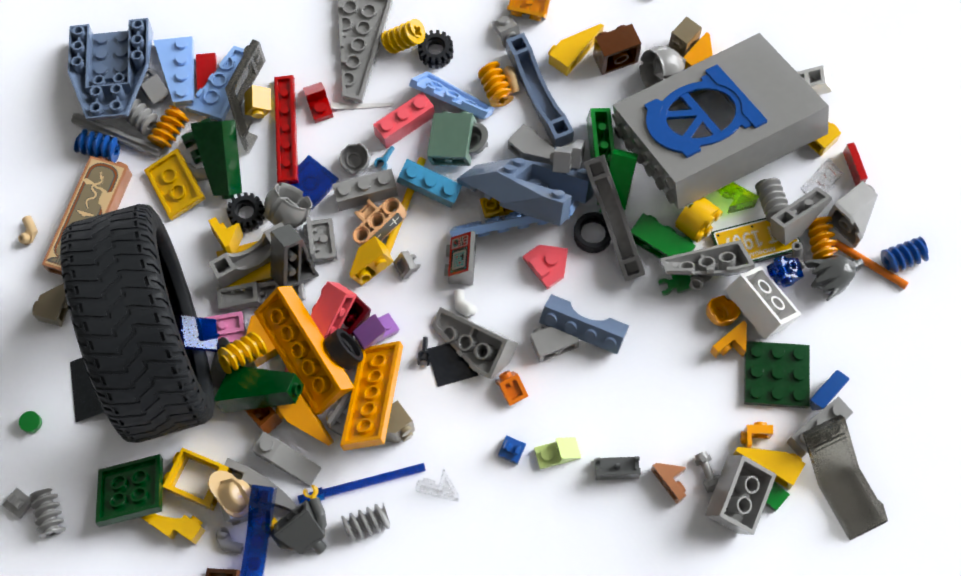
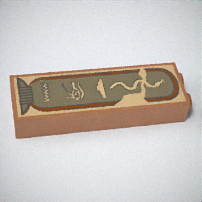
M94 156L89 157L42 263L48 272L62 276L60 258L61 235L68 225L72 222L118 210L132 177V173L126 164L110 162L102 156H98V158Z

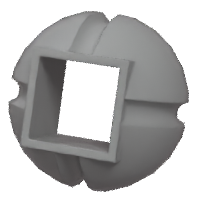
M654 46L646 50L640 58L643 62L642 65H639L641 79L646 88L684 70L686 59L668 46Z
M277 183L266 195L263 216L274 226L282 222L284 226L290 224L293 228H296L306 221V217H309L312 201L308 196L303 197V191L287 183H281L280 185Z

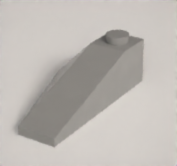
M741 240L660 258V263L665 273L669 275L732 276L755 268V264Z
M442 307L439 308L432 323V327L457 351L456 353L469 364L473 371L489 379H493L510 363L518 345L517 342Z

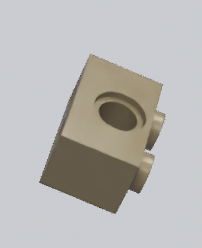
M686 16L671 32L668 47L684 57L699 41L702 27Z

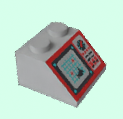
M475 231L451 237L450 245H446V257H449V264H445L444 276L448 277L449 284L473 285L476 254Z

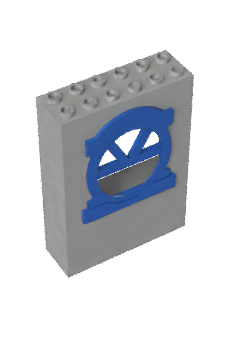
M761 33L755 34L613 104L614 114H612V118L616 125L614 128L616 136L619 139L622 138L628 151L638 154L637 163L644 166L646 174L649 177H653L657 188L664 191L670 204L673 203L678 210L828 134L829 105ZM707 90L719 91L736 110L734 119L721 131L693 97ZM683 102L690 109L669 111V109ZM695 118L683 136L675 133L667 123V120ZM701 123L711 134L708 137L692 138Z

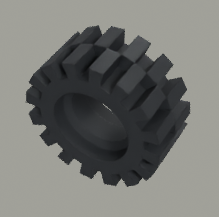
M430 30V34L425 33L424 41L418 44L419 59L423 61L425 66L428 64L429 68L435 65V69H439L438 65L440 64L443 68L445 67V62L449 64L450 59L453 58V41L449 35L446 36L444 31L440 34V30H436V33ZM439 44L443 47V51L439 54H431L428 48L431 45Z
M243 192L244 196H241L239 193L237 194L238 198L235 199L234 196L231 198L232 203L228 202L227 216L232 225L240 224L242 232H245L246 229L252 232L253 227L257 230L259 228L258 224L262 225V219H265L263 216L265 212L263 203L253 193L248 195L247 192ZM244 206H250L254 209L253 215L246 219L241 218L239 210Z

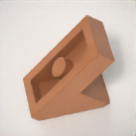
M662 463L653 464L651 471L676 504H679L686 497L684 493L686 489L680 481L676 482L674 479L684 473L686 467Z

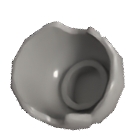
M361 143L348 144L339 156L341 167L351 174L362 173L369 166L370 155L368 149Z

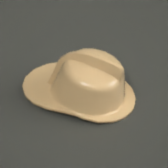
M219 470L213 472L208 480V486L213 496L230 516L237 518L245 516L249 512L252 499V490L249 484L244 480L237 479L227 471Z

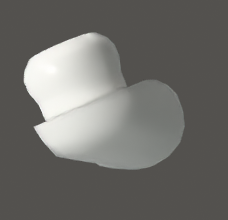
M454 290L456 310L465 316H474L477 312V307L465 301L464 290Z

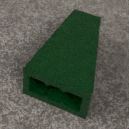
M235 120L190 123L213 196L231 199L235 194H241L242 185Z
M239 366V369L236 371L231 368V374L226 373L214 398V402L222 412L226 413L295 404L302 393L304 384L295 373Z

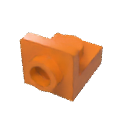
M508 370L501 373L499 379L495 380L509 406L528 397L518 373Z

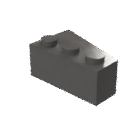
M290 224L271 231L270 276L279 287H294L319 276L314 268L313 261L309 257V252L303 239Z

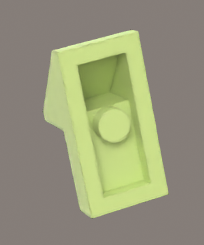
M575 437L555 438L553 443L534 447L540 470L581 459Z

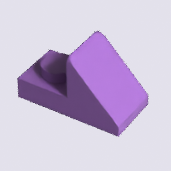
M389 313L379 318L376 314H373L356 328L352 334L362 349L365 350L397 334L400 329Z

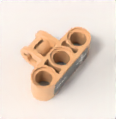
M388 198L379 207L368 199L367 203L359 211L354 212L362 221L353 231L354 241L359 247L374 236L382 241L406 218V209L397 198Z

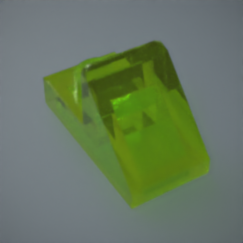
M734 182L717 190L722 197L733 200L727 211L728 214L754 208L759 198L758 195Z

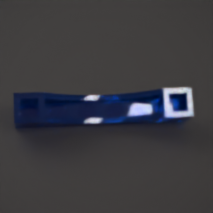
M253 484L251 487L247 533L240 576H264L277 487Z

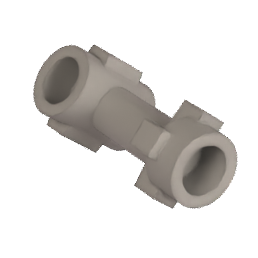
M693 275L691 276L689 286L695 291H700L704 288L703 284L710 280L712 276Z
M707 451L695 455L696 466L701 465L706 480L703 481L707 493H714L720 475H714L709 464L712 458L710 454H707Z

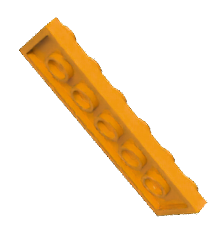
M400 341L371 346L365 350L361 348L363 360L357 366L353 384L355 388L352 389L340 443L343 451L385 444L403 345Z

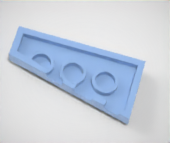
M193 37L153 40L174 106L194 105Z
M233 46L220 62L216 72L209 76L205 86L202 89L200 88L195 94L194 105H187L185 107L186 110L211 119L224 121L253 57L252 51Z

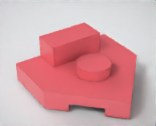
M538 245L523 255V260L547 290L564 278L568 248Z

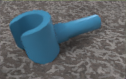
M390 146L382 158L379 157L375 160L374 165L376 168L381 162L384 163L381 168L382 171L388 168L387 161L395 149L393 146Z

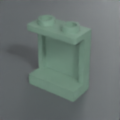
M448 111L434 113L427 151V158L432 165L471 166L472 158L469 155L473 123H477L473 113L466 111L460 113Z

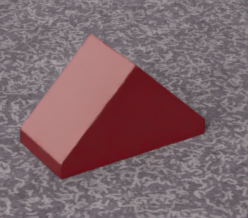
M356 296L340 328L351 337L353 336V331L365 322L371 313V308L358 296Z

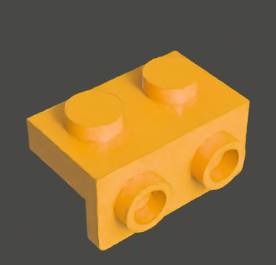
M510 0L507 10L511 11L510 15L522 17V14L530 15L529 19L541 21V18L546 19L550 0Z

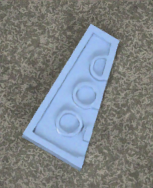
M428 71L412 78L409 83L410 87L473 113L479 119L488 118L495 109Z

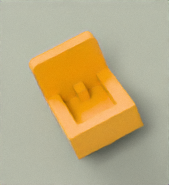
M755 422L754 425H746L744 431L740 433L741 444H744V448H751L752 438L770 439L773 435V425H767L766 422Z

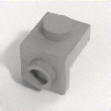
M510 15L502 16L492 22L494 30L501 37L504 48H506V39L520 34L518 24Z

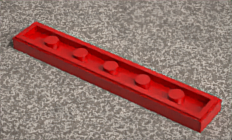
M294 75L274 77L277 183L279 185L281 183L297 184L299 183L295 78Z

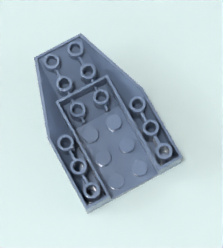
M148 18L129 20L127 31L93 34L89 24L69 27L68 75L87 121L128 117L149 67L153 30Z

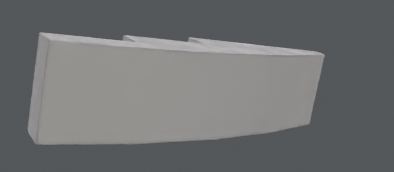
M255 281L216 289L218 309L257 308L279 285L275 281L261 284ZM304 283L294 286L293 289L300 300H306Z
M227 457L224 465L229 467L232 472L243 475L241 480L247 482L251 488L259 491L257 497L260 501L289 512L297 507L294 501L268 478L250 467Z

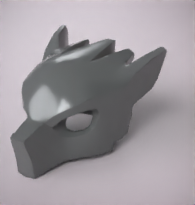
M836 256L827 259L804 261V264L807 268H815L811 273L817 276L812 282L811 287L822 289L823 293L830 294L826 301H829L849 286L864 262L862 259L851 261L844 256Z

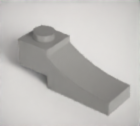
M577 139L572 144L556 147L554 153L550 154V165H553V172L569 173L571 168L580 169L584 160L585 139Z

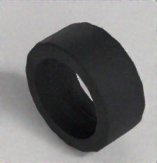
M588 212L576 221L574 240L582 251L599 253L610 245L611 237L603 214ZM595 222L602 225L605 229L604 239L598 243L585 241L581 235L582 227L585 224Z
M338 328L325 339V346L330 356L345 370H351L363 360V353L359 345L343 329Z

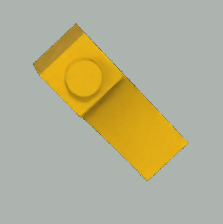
M154 513L140 517L173 540L179 533L195 545L206 531L201 526L203 522L193 515L191 518L186 515L182 518H170Z

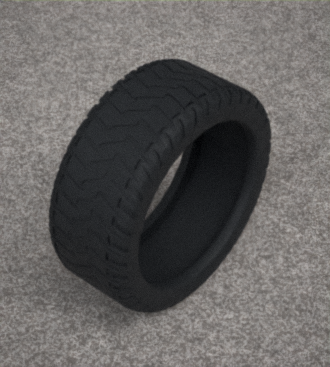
M136 204L72 222L63 230L61 235L60 258L64 289L82 358L99 402L110 423L122 439L132 443L144 442L205 424L212 418L214 411V391L210 367L192 298L174 246L161 218L150 205Z

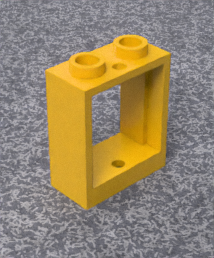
M182 447L180 452H177L173 458V466L170 472L168 471L164 475L163 488L170 493L214 511L218 501L210 489H208L204 499H201L176 488L175 485L189 459L216 471H227L231 474L232 471L225 465Z

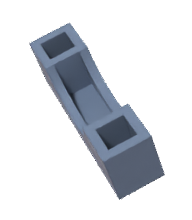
M553 294L550 295L539 320L540 324L563 331L614 354H618L630 326L612 318L606 320L585 318L573 309L570 301Z

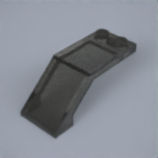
M252 39L250 45L245 47L243 57L225 88L238 135L247 154L252 150L258 136L248 132L252 120L244 117L241 105L244 101V93L253 85L266 61L260 42Z
M840 414L803 432L818 486L847 538L852 540L888 522L884 504L877 499L859 468L845 417Z

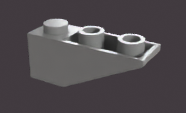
M523 124L508 139V149L518 158L550 164V154L554 153L555 149L551 142L546 139L543 140L538 136L534 128Z

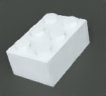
M762 266L741 274L725 289L729 298L737 304L744 317L749 319L757 333L764 339L785 330L801 315Z

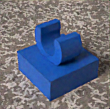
M506 435L498 457L518 465L526 443Z

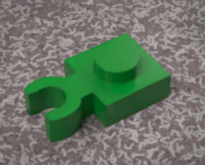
M671 275L672 279L670 280L663 278L658 281L659 285H668L666 290L661 291L663 296L669 295L673 289H676L677 293L680 294L692 290L689 285L693 275Z

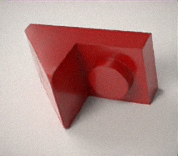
M322 82L303 88L315 123L334 117Z

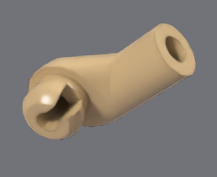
M512 66L504 67L502 75L506 76V81L509 83L512 93L520 91L515 68Z
M30 215L22 218L26 230L18 236L19 242L24 245L31 244L38 233L37 227Z

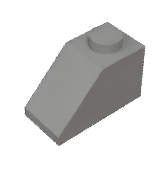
M148 67L140 89L152 104H159L166 100V96L170 92L158 74Z
M539 327L530 334V341L539 362L579 347V339L553 327Z

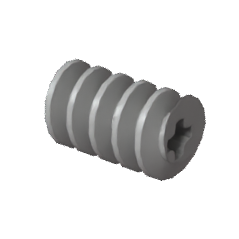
M135 98L128 117H124V119L143 136H147L152 133L151 130L153 128H156L158 115L152 113V109L147 108L145 103H141L139 98Z
M768 178L756 183L757 195L759 196L766 220L770 222V217L789 206L788 200L785 198L786 195L783 192L780 179Z
M51 488L38 490L29 495V499L33 501L31 508L35 509L33 511V516L36 517L34 523L39 526L36 532L41 534L39 538L55 536L66 530L65 527L58 526L64 522V519L56 517L62 514V511L55 510L60 505V502H53V499L57 498L58 494H51L53 490Z
M384 503L382 508L374 504L373 512L369 507H366V514L358 510L357 517L351 512L349 513V520L341 516L347 536H350L353 541H356L357 533L361 538H365L366 530L370 535H373L374 527L378 532L382 531V525L390 529V521Z

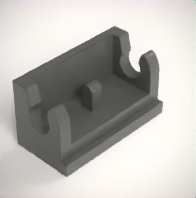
M639 456L597 457L594 459L596 480L639 479L641 475Z

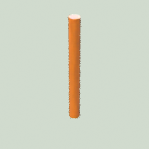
M836 239L837 243L833 247L838 248V250L855 260L862 259L863 265L903 289L907 287L909 282Z

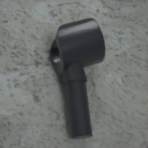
M423 337L422 350L418 353L417 364L419 366L421 360L427 361V366L430 364L431 354L427 349L428 337Z

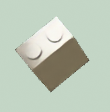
M397 400L391 407L385 442H406L414 435L415 427L413 420Z

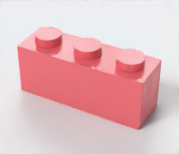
M423 92L419 93L373 124L376 137L386 149L431 120L435 113L434 105Z
M329 281L322 288L321 295L313 306L310 315L325 339L335 330L341 328L357 294L340 283Z

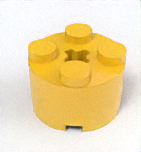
M705 197L693 202L694 204L689 205V207L686 206L675 222V227L696 243H699L704 236L707 237L713 229L711 224L714 221L716 222L723 214L720 208Z

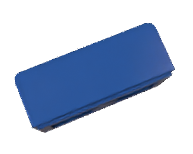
M836 370L810 399L811 409L813 411L824 409L850 378L841 371Z

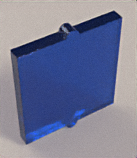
M180 316L181 330L179 333L182 336L185 349L218 352L219 333H217L216 319Z

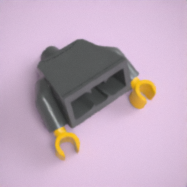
M311 485L313 488L311 495H309L306 488L303 489L304 496L310 498L309 502L306 499L278 522L275 517H267L270 527L266 522L261 524L263 530L270 531V536L279 548L293 552L296 551L299 554H304L311 548L317 555L324 552L327 548V545L322 541L325 537V528L327 526L326 514L320 498L316 497L319 491L317 486Z

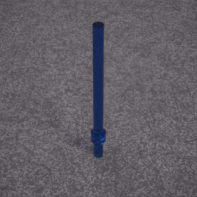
M420 463L325 489L320 487L316 497L322 501L325 500V497L424 472L426 471L425 465ZM304 494L297 496L299 504L306 499L308 502L310 501V498L305 497Z

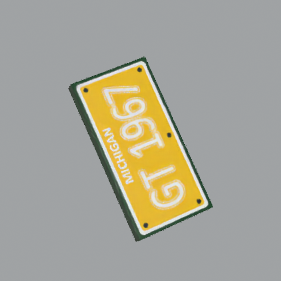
M766 218L716 230L710 234L714 246L741 240L753 263L792 254V243L800 242L798 237L786 246L771 235V224Z

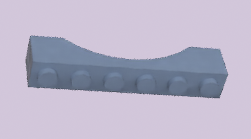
M521 33L506 39V53L554 149L573 142L574 131L566 115L552 97L525 34Z

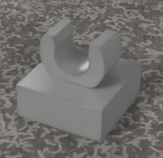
M408 250L401 252L393 262L402 280L409 278L413 272H416L421 267L420 264L415 265L414 259L416 255H410Z
M16 487L2 505L21 519L30 509L33 501Z

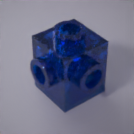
M779 256L774 259L773 263L766 266L769 276L777 285H781L783 288L792 286L804 277L798 258Z

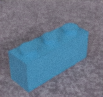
M406 159L396 181L450 208L454 205L463 186L409 159Z

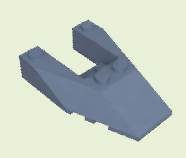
M522 158L478 164L457 178V183L474 192L479 190L485 193L484 197L488 200L492 198L498 200L503 208L558 226L562 225L569 218L571 199L585 204L594 195L586 169L571 168L569 173L553 172V165L524 160Z

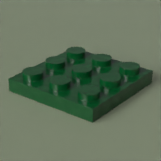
M746 341L744 404L808 409L810 407V345Z
M160 454L98 469L95 519L98 527L162 512L163 458Z

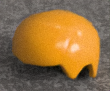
M725 295L712 298L706 305L708 319L720 327L730 326L740 316L741 309L732 300L727 299Z

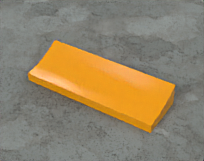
M277 287L254 314L289 372L295 373L304 384L302 393L315 415H320L355 387L344 369L330 356L325 346V338L293 287Z

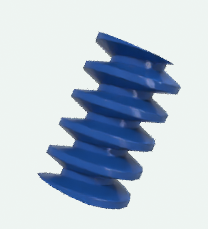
M83 129L74 143V151L76 153L80 152L81 154H88V156H95L97 158L102 156L114 163L118 160L120 145L118 144L117 137H114L110 142L109 135H106L103 139V134L98 133L95 138L96 134L94 131H91L88 135V130Z
M921 236L905 241L903 244H897L895 247L891 246L888 250L883 249L880 254L884 267L887 270L892 269L894 273L899 271L898 266L901 270H905L906 264L909 267H913L914 262L918 265L921 264V258L925 262L929 260L927 244Z

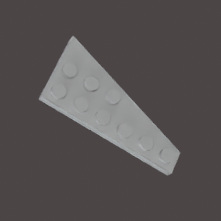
M393 0L337 1L342 96L344 100L363 103L380 47L381 34L385 30Z

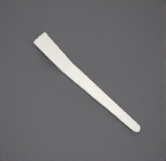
M331 102V109H361L394 106L393 102Z

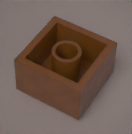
M632 23L620 25L610 32H601L595 37L593 57L602 75L638 62L642 43Z

